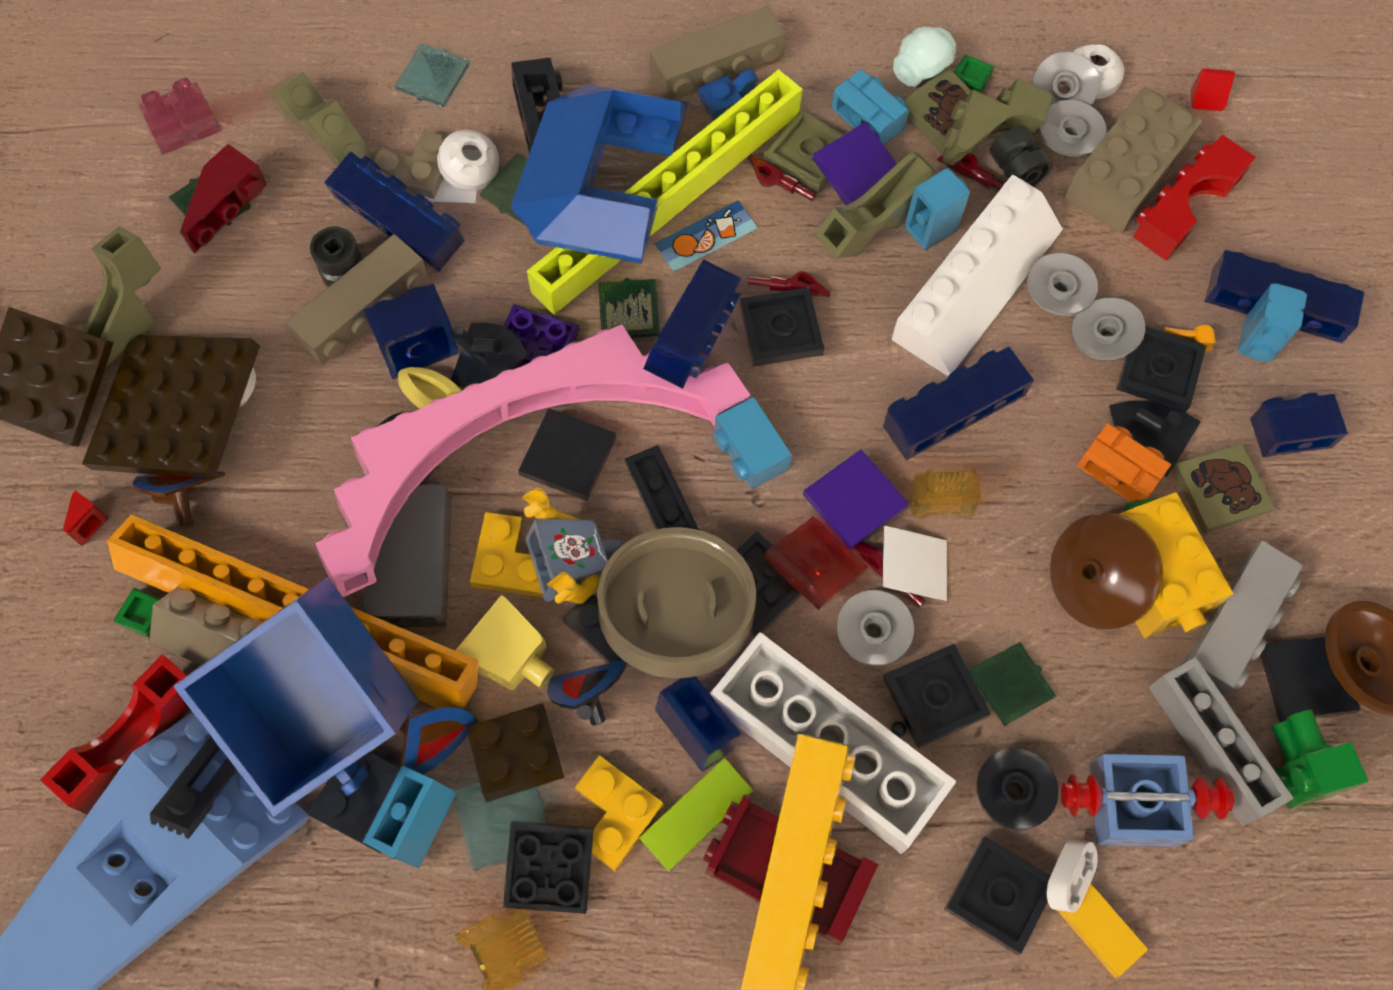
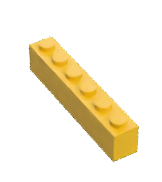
M798 734L741 990H805L809 968L802 966L805 950L813 951L819 927V925L811 922L815 906L823 908L828 882L821 881L824 864L832 866L837 846V840L831 839L830 836L833 823L842 822L847 798L840 797L843 780L851 781L856 756L849 755L850 745Z

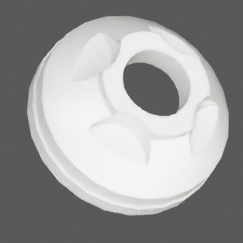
M1090 44L1081 46L1073 51L1085 56L1090 61L1091 56L1100 55L1108 62L1104 66H1098L1092 62L1098 72L1100 81L1096 99L1109 97L1119 89L1123 81L1125 69L1121 58L1113 50L1105 45Z
M459 130L450 134L442 142L437 156L438 168L444 179L452 186L464 191H478L486 188L494 181L499 170L500 160L496 146L487 136L474 130ZM466 145L476 146L481 152V158L476 161L466 159L462 153V148Z

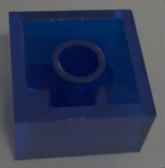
M434 284L413 288L407 294L391 300H381L372 307L364 309L392 379L398 378V373L402 369L409 367L424 368L460 354L457 343L451 337L453 330L449 317Z

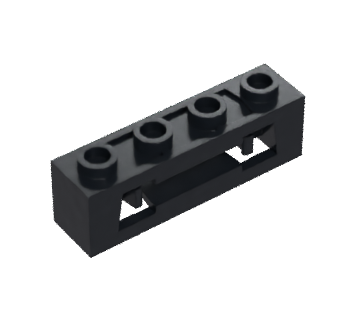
M551 57L511 62L512 86L528 153H530L540 125L535 106L544 105V96H547V103L559 98V91H562L561 74L559 70L554 71Z

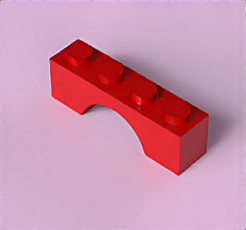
M1223 134L1213 145L1207 142L1196 155L1195 160L1197 162L1194 165L1187 163L1175 179L1178 182L1174 186L1167 184L1156 198L1158 203L1154 207L1146 206L1136 219V222L1140 225L1133 238L1167 261L1187 239L1197 223V219L1191 212L1188 199L1200 194H1212L1225 198L1245 176L1256 157Z
M161 654L132 684L133 692L130 702L117 721L91 742L70 748L40 781L68 807L88 815L131 753L169 729L189 708L173 687L188 675Z

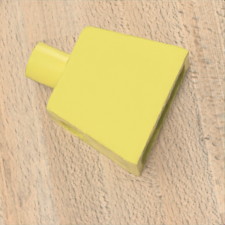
M502 595L455 650L478 660V674L509 690L516 689L524 678H527L541 689L547 684L554 673V669L540 659L547 649L545 639Z

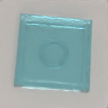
M480 782L454 790L457 792L454 799L474 872L507 861L510 823L512 821L547 824L537 787L486 803L483 797Z

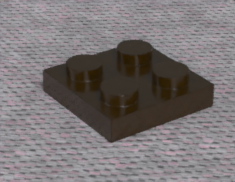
M543 703L466 727L482 794L486 803L565 778Z

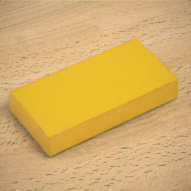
M1091 883L1077 912L1057 910L1114 978L1120 977L1148 951V948Z

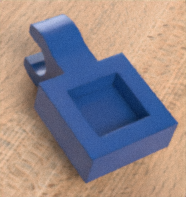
M753 69L742 72L734 82H731L729 77L725 76L698 88V97L711 118L716 120L756 87L755 83L758 82V77Z

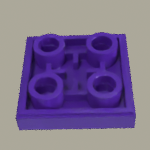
M867 122L818 150L812 156L813 161L845 206L863 196L897 165Z
M513 304L503 327L509 329L522 342L528 356L512 370L530 363L536 357L550 355L575 342L580 332V326Z
M862 449L810 485L803 492V496L849 550L855 548L909 506L906 499Z

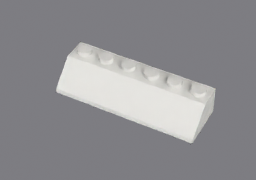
M1012 174L899 316L891 340L950 378L1028 277L1033 264L1045 255L1061 234L1063 229L1043 193Z

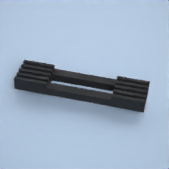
M211 736L150 812L151 824L156 825L159 823V827L163 829L167 826L168 831L173 832V830H176V834L180 836L184 833L185 838L189 839L212 809L213 802L237 769L227 757L201 792L190 788L220 749Z

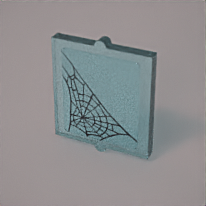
M421 43L396 82L395 89L416 97L417 101L425 100L445 107L470 65L469 60L448 53L447 49L441 51Z

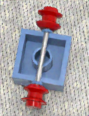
M1102 754L1090 763V775H1088L1085 783H1079L1076 775L1071 774L1068 782H1063L1061 786L1062 806L1069 809L1071 816H1077L1080 808H1086L1088 814L1094 817L1096 845L1178 847L1194 840L1190 807H1192L1199 819H1206L1209 811H1214L1217 819L1224 820L1227 813L1232 811L1234 806L1233 791L1230 786H1226L1222 778H1216L1213 785L1208 786L1203 777H1198L1191 789H1188L1185 756Z

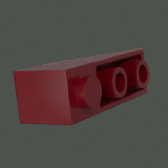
M230 144L225 145L203 166L180 229L181 236L194 254L203 245L208 244L225 224L232 221L247 203L259 196L267 185L258 164Z

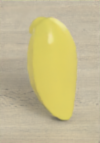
M409 367L400 370L398 373L400 389L419 409L428 406L438 398H447L461 392L460 388L450 379L433 370Z

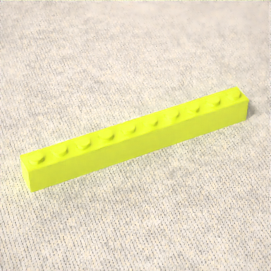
M778 69L624 192L626 194L658 199L657 212L650 236L791 122L800 112L803 89ZM556 247L527 270L530 291L555 315L620 262L621 259Z

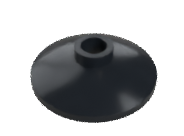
M1021 748L1000 750L984 762L978 773L976 789L979 802L986 814L1003 827L1013 830L1034 828L1045 822L1056 807L1058 800L1056 777L1050 766L1040 756L1031 751ZM1008 785H1015L1019 788V798H1013L1008 794Z

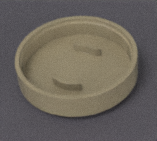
M684 527L652 530L626 542L607 561L598 584L599 622L609 646L622 660L634 668L665 678H689L703 675L726 664L746 643L754 622L756 605L755 581L748 564L737 550L724 540L710 533Z

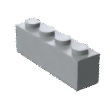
M1259 542L1247 553L1229 584L1234 594L1214 610L1184 663L1196 657L1222 695H1225L1232 689L1237 692L1249 676L1250 672L1245 670L1250 659L1256 660L1267 644V641L1263 639L1267 629L1272 630L1284 614V610L1280 609L1284 599L1289 600L1299 588L1301 581L1297 579V576L1303 565L1266 542Z
M1196 657L1164 674L1148 687L1212 783L1216 778H1222L1226 786L1231 787L1234 795L1232 813L1241 826L1264 817L1294 799Z

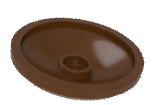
M1096 513L1078 519L1061 534L1051 556L1050 578L1059 603L1071 617L1092 628L1103 630L1117 629L1135 623L1152 608L1161 589L1163 567L1156 543L1140 524L1119 514ZM1092 565L1097 571L1095 578H1092L1089 574V568Z
M1371 601L1351 602L1339 608L1331 616L1327 624L1325 647L1329 665L1340 685L1356 701L1377 713L1393 715V611Z

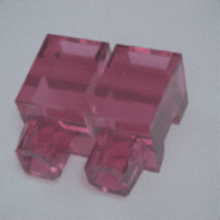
M186 77L174 82L172 86L174 91L161 96L159 92L152 90L141 95L142 104H139V107L162 155L191 144L182 126L183 124H185L194 142L222 131L198 83H192Z

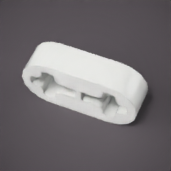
M1074 839L1066 842L1047 886V900L1052 909L1072 913L1079 910L1097 868V850L1092 842Z

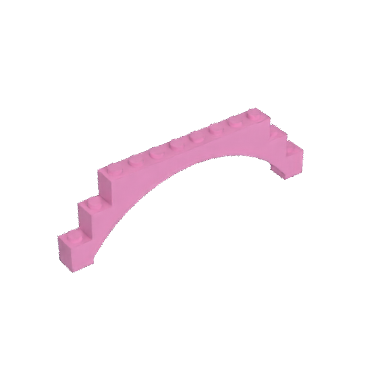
M623 325L612 329H603L593 337L579 343L572 342L562 350L547 356L536 357L524 366L514 370H505L495 378L480 384L469 385L457 394L447 398H438L428 406L414 412L402 413L390 422L378 427L366 428L359 435L351 437L355 456L366 476L351 478L340 487L333 489L338 507L349 528L344 531H333L326 535L323 540L315 543L320 560L331 582L342 597L376 583L374 567L382 543L395 517L411 493L451 453L474 437L507 420L536 410L568 403L630 401L655 404L684 411L711 421L715 427V417L750 399V394L728 362L717 367L710 366L696 376L675 343L664 348H655L646 356H642Z

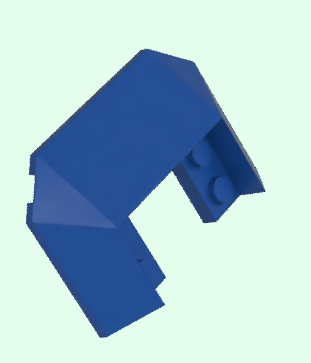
M591 84L548 102L511 203L512 211L528 227L529 234L537 244L642 263L657 212L658 199L594 188L592 185L606 144L671 156L677 144L687 109V102Z

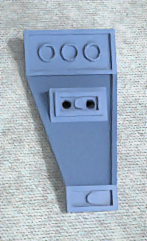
M190 714L131 753L0 937V990H97L241 872L302 827L307 821L308 814L295 802L273 817L237 770L213 802L212 809L189 839L185 838L184 833L180 836L176 834V830H173V832L168 831L167 826L163 829L159 827V823L156 825L151 824L150 812L211 736L195 714ZM221 748L190 788L201 792L227 758ZM113 860H119L123 862V865L111 867L109 863ZM144 888L148 889L151 893L147 896H139L136 894V891Z

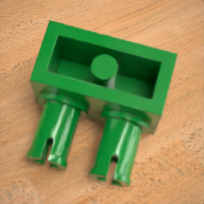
M1312 710L1293 714L1287 717V721L1271 727L1285 759L1282 762L1283 766L1274 771L1294 798L1287 802L1289 809L1334 797L1369 782L1352 742L1333 747L1331 744H1326Z

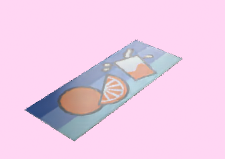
M736 201L654 244L674 272L758 227L741 203Z

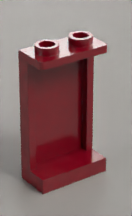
M744 795L740 804L734 801L731 802L722 820V823L728 827L721 841L716 838L712 839L703 860L709 863L706 868L707 875L760 903L779 817L751 802L752 798ZM836 847L832 866L824 864L821 881L828 882L823 908L815 906L811 922L819 925L818 935L836 945L843 942L879 864L865 857L860 860Z

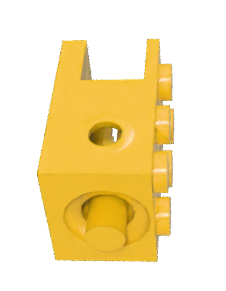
M1177 492L1120 513L1119 515L1128 517L1140 524L1150 534L1156 543L1162 560L1163 578L1159 595L1147 614L1136 621L1144 639L1180 625L1185 633H1190L1205 626L1207 621L1204 616L1212 613L1234 593Z

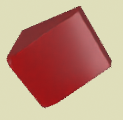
M1201 69L1191 88L1192 108L1197 110L1223 111L1227 105L1235 71Z
M75 490L71 496L62 530L82 546L108 520V517L95 504Z

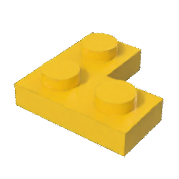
M485 512L470 578L471 587L544 598L531 555L517 553L524 523L522 517Z
M599 755L575 786V790L605 812V815L594 828L592 855L615 872L635 846L639 837L646 831L660 812L664 803Z

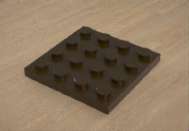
M137 335L135 339L128 343L82 464L91 470L215 479L260 345L249 338Z

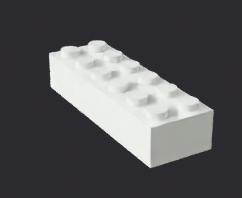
M761 632L758 633L710 693L709 704L790 768L798 734L850 745L849 755L856 756L851 781L843 780L840 797L847 798L845 811L901 855L910 847L957 782Z

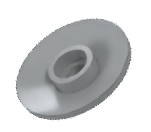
M1064 51L1047 57L1039 65L1034 74L1032 85L1053 95L1050 105L1061 100H1078L1092 106L1099 92L1100 81L1095 66L1088 58L1076 52ZM1065 83L1069 87V92L1061 93L1058 90V84Z
M1061 100L1050 105L1046 121L1039 128V132L1045 144L1053 151L1068 157H1084L1090 155L1106 136L1107 128L1102 115L1091 105L1078 100Z
M1052 253L1041 257L1033 264L1027 278L1028 291L1036 304L1052 314L1061 316L1075 315L1085 311L1093 303L1098 292V280L1093 269L1081 258L1067 253ZM1056 288H1061L1064 292L1058 291Z
M1110 297L1094 300L1085 311L1076 314L1072 322L1071 331L1075 345L1085 355L1099 360H1114L1130 354L1141 344L1146 326L1142 312L1134 304L1124 299ZM1106 333L1114 334L1113 336H1103Z
M867 590L855 594L845 602L838 614L836 630L840 644L852 658L867 665L882 666L897 661L907 652L914 637V621L907 606L896 596L885 591ZM870 626L877 627L880 631V636L871 637L867 633V628Z

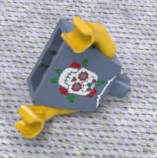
M535 488L522 496L523 500L530 504L524 508L525 516L537 518L534 520L525 539L545 602L555 600L558 604L564 600L583 604L598 590L601 573L607 561L621 547L618 539L601 541L594 522L591 520H580L577 517L555 509L549 504L547 494L541 488Z

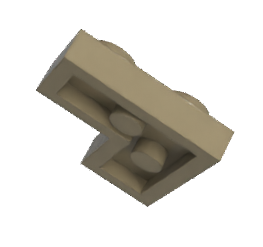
M423 130L412 156L380 149L368 175L370 183L435 199L443 179L437 163L438 151L448 135Z

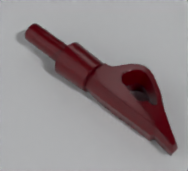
M752 154L749 155L756 177L762 186L778 185L791 194L796 192L810 201L815 199L816 194L801 186L798 179L784 174L775 166L760 158L757 159Z
M967 154L955 165L943 162L944 156H939L937 159L938 162L946 164L948 168L967 178L975 179L976 182L986 188L992 186L1000 191L1005 184L995 179V174L980 168L973 154Z
M804 271L796 273L792 278L771 275V278L748 275L747 284L769 287V291H787L809 287L811 296L821 295L830 297V292ZM802 280H803V281H806V282H808L810 285L805 284V283L800 282V281H802Z
M861 542L855 549L861 554L860 556L883 578V550ZM902 591L918 607L925 602L920 595Z

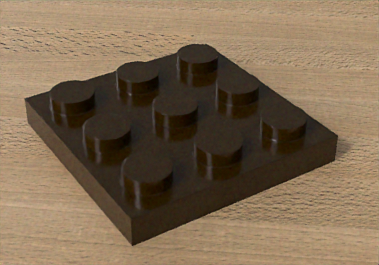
M8 307L0 331V420L71 446H79L114 342L19 309Z

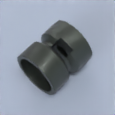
M1017 126L1004 132L995 140L990 148V154L999 168L1005 170L1004 176L1007 180L1013 174L1029 185L1035 186L1052 169L1051 161L1043 149L1037 148V141L1026 126Z
M338 226L324 228L316 233L310 242V254L327 287H330L363 260L353 234L345 228Z

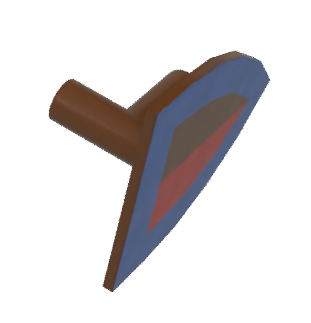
M217 471L215 479L225 476V472ZM147 474L136 476L133 480V486L136 491L151 495L155 503L173 505L177 525L185 526L193 523L187 489L214 479Z
M454 705L436 706L408 716L399 729L405 734L401 767L403 765L422 775L434 769L468 736L466 727L476 724L478 719L468 710Z

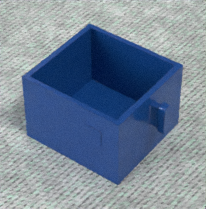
M328 577L214 655L173 686L273 817L333 776H336L342 783L341 788L347 796L356 791L368 776V773L363 766L359 767L355 761L395 735L420 701Z

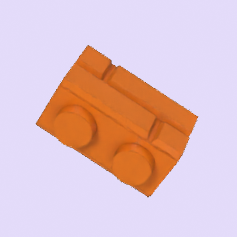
M1107 423L1083 455L1077 467L1129 502L1146 500L1171 464L1164 460V455L1159 450L1153 447H1144L1133 440L1132 434L1127 429L1120 426L1114 427Z

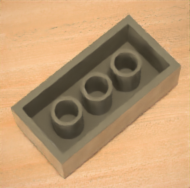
M1144 86L1075 173L1064 199L1122 234L1190 145L1203 120Z

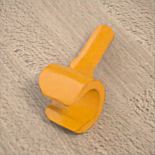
M1201 325L1193 330L1164 327L1163 329L1165 333L1206 345L1205 352L1212 350L1213 343L1216 342L1214 330L1209 325Z

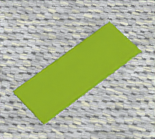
M724 757L644 832L639 839L669 872L723 820L732 801L740 804L743 796H749L754 790Z

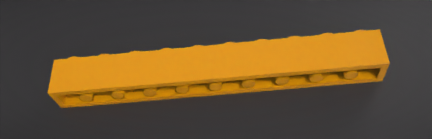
M132 514L107 540L114 570L168 593L174 588L180 587L261 622L309 590ZM351 607L420 701L434 707L454 705L465 708L477 688L478 660Z

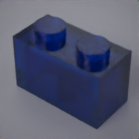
M1307 393L1297 399L1284 400L1282 397L1271 398L1264 401L1250 418L1262 457L1331 449L1348 434L1335 394L1319 396L1318 393Z
M696 676L680 678L660 691L655 707L656 713L701 772H704L734 750L741 733Z

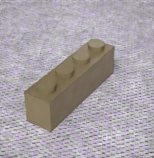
M768 6L650 50V73L665 98L683 97L691 91L722 77L741 74L750 68L765 62H772L778 57L783 56L785 33Z
M393 234L285 322L294 340L322 366L330 359L337 358L349 343L355 338L366 334L373 323L384 314L391 313L409 293L415 292L422 287L428 278L423 259L399 237Z
M176 587L153 605L149 643L202 665L262 622L198 596L191 591Z

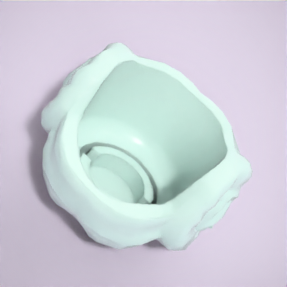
M941 27L916 28L912 34L902 39L898 56L894 58L893 71L896 77L907 86L915 88L923 79L932 78L939 74L955 59L956 43L950 32Z

